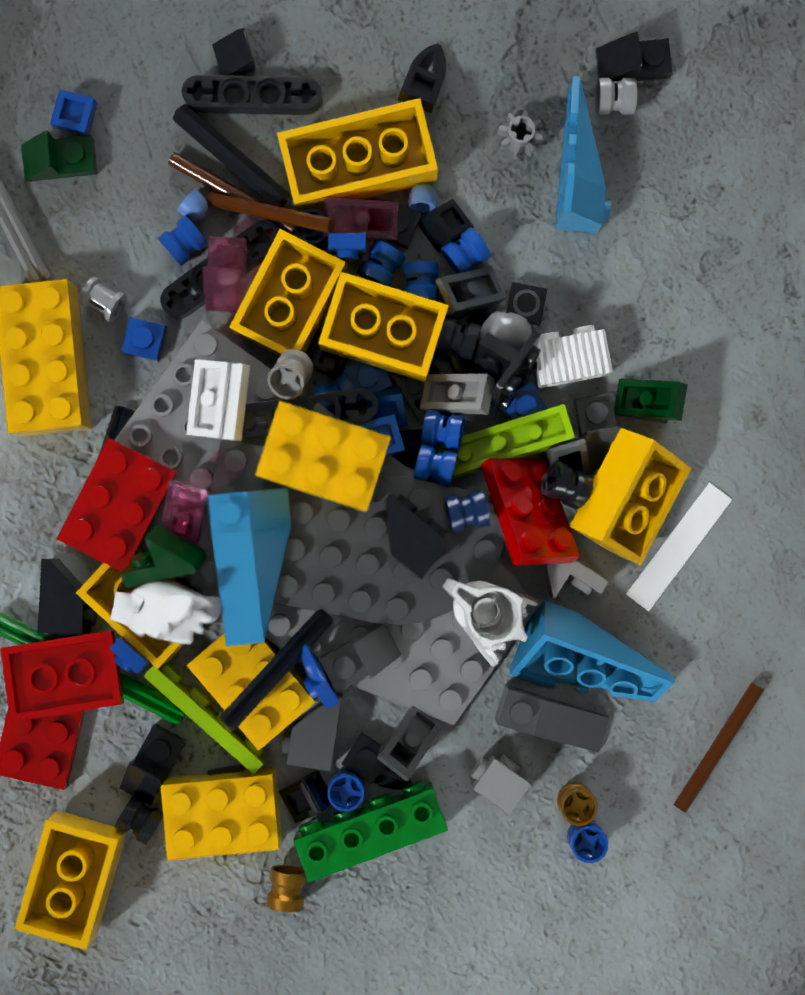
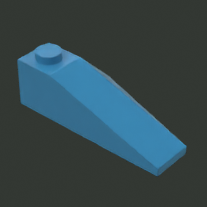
M573 76L567 96L555 229L598 233L603 223H608L611 201L605 200L606 186L580 77Z
M288 488L209 495L211 532L226 646L264 643L291 529Z
M546 600L528 620L524 629L528 638L525 642L520 641L509 672L512 676L544 687L554 688L555 682L576 685V691L587 693L589 688H600L609 690L612 696L656 702L675 683L674 676L578 612Z

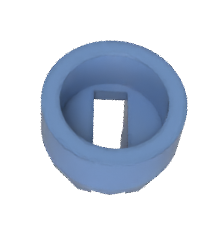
M426 183L417 184L409 194L408 208L422 214H427L429 211L437 208L438 198L435 189Z
M193 189L177 208V212L182 216L186 215L191 221L201 220L208 211L205 197L196 189Z

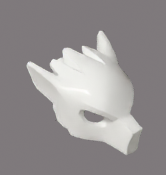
M448 578L442 587L454 598L453 612L456 620L492 667L499 663V659L494 651L497 649L504 651L506 641L519 640L525 642L528 636L524 632L522 619L528 616L525 607L526 605L537 606L538 599L485 581H473L463 584Z
M164 579L140 585L133 592H116L110 620L128 626L139 636H144L146 633L156 639H164L177 644H191L194 632L204 633L203 623H213L221 615L220 597L203 596L173 580Z

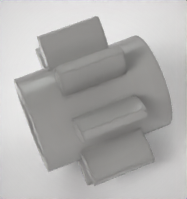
M524 110L522 116L517 117L509 113L506 119L509 126L502 125L498 129L497 134L505 137L501 142L500 149L505 150L508 148L513 152V159H516L518 154L524 152L531 157L534 152L531 143L541 144L543 139L541 134L535 133L541 121H532L527 117L528 113L526 110ZM517 130L524 131L523 140L516 139Z

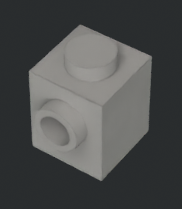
M491 753L487 760L482 757L470 775L474 778L471 782L473 790L509 815L524 796L531 783L526 776L519 772L521 765L505 754L499 758Z

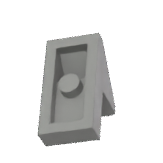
M428 374L420 409L425 412L428 409L440 411L443 416H451L452 414L465 415L466 422H473L475 414H489L495 378L489 374Z
M576 560L572 563L543 564L549 596L555 599L569 576L573 578L570 584L587 595L592 590L602 594L609 583L608 580Z

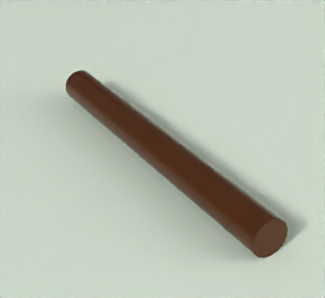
M176 152L171 155L168 161V165L219 194L264 203ZM268 220L287 233L295 234L294 225Z
M215 192L208 193L206 198L207 205L210 207L326 233H332L335 229V220L329 217Z
M751 682L674 802V806L685 813L687 812L764 691L762 688Z

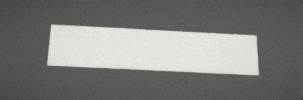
M709 482L626 595L647 611H650L732 499Z

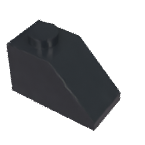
M41 559L37 633L73 635L90 633L91 627L96 625L97 613L76 594L82 584L60 559Z

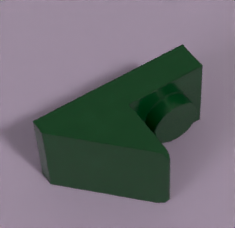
M43 131L21 145L26 182L97 175L95 144L91 135L55 139L48 131Z
M619 379L614 406L615 415L666 424L668 420L682 421L688 384L680 381Z
M156 525L146 536L149 551L133 556L130 559L129 565L120 575L125 588L195 573L207 556L203 549L163 526Z

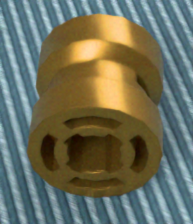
M577 782L568 783L560 789L557 796V805L565 820L575 826H585L591 823L597 816L598 804L590 790L585 785Z
M291 865L271 867L270 881L273 885L272 890L267 896L266 905L268 908L280 912L302 911L304 896L301 894V890L307 880L303 868Z

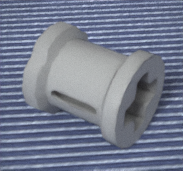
M93 276L81 290L78 303L84 307L90 306L104 314L105 320L112 323L122 313L127 302V294L112 291L102 285L98 278Z

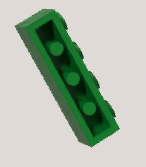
M422 780L404 786L402 788L403 793L390 797L388 793H384L368 800L369 805L349 812L338 810L333 814L335 818L321 823L320 819H314L300 825V831L296 832L293 842L308 883L447 832V822L432 782L424 785Z

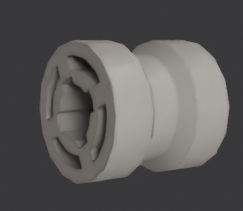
M624 77L621 81H612L610 78L597 79L595 94L597 115H609L612 111H619L622 115L635 114L637 104V81L635 77Z
M297 349L283 352L268 375V386L271 391L283 399L298 397L303 392L314 370L310 357Z

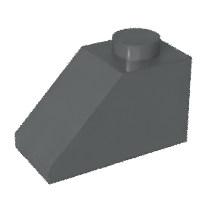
M336 692L339 704L326 709L323 703H321L296 721L291 732L285 731L282 753L288 754L286 765L331 771L343 693Z

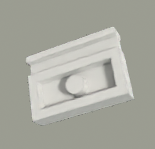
M195 359L186 435L236 441L242 440L250 365Z

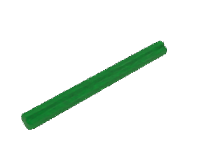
M0 612V636L18 645L54 640L43 633H37V630ZM120 673L124 699L176 725L183 721L186 714L164 694Z

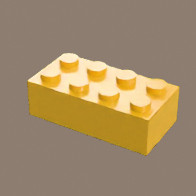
M420 98L277 133L293 202L297 211L302 212L309 208L321 210L412 188L420 183L428 184L437 181L438 167Z
M68 279L0 286V360L7 432L9 434L22 437L92 429L80 303H78L79 292L78 287Z

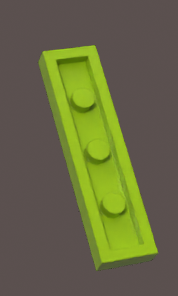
M565 404L464 435L460 450L454 451L458 452V458L452 480L482 471L481 464L488 458H524L576 441ZM437 444L434 446L437 455L439 452L447 451L444 445Z
M166 663L159 669L152 666L143 677L253 775L260 769L268 758L263 754L265 748L263 747L258 751L248 738H245L236 729L231 730L220 720V715L223 711L218 714L208 705L210 699L197 687L191 690L181 681L183 675L177 668L170 663Z

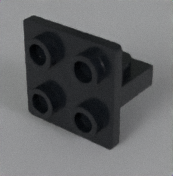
M535 330L520 351L489 332L485 334L479 343L472 374H489L495 378L494 392L491 398L489 414H487L492 419L499 410L507 411L516 396L514 391L519 383L524 385L535 369L533 364L541 352V349L537 347L541 334Z

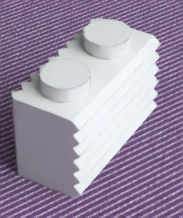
M587 325L573 329V335L559 337V332L541 334L537 345L541 352L533 364L535 366L534 373L538 389L605 377L613 373L605 329L595 330L594 325Z

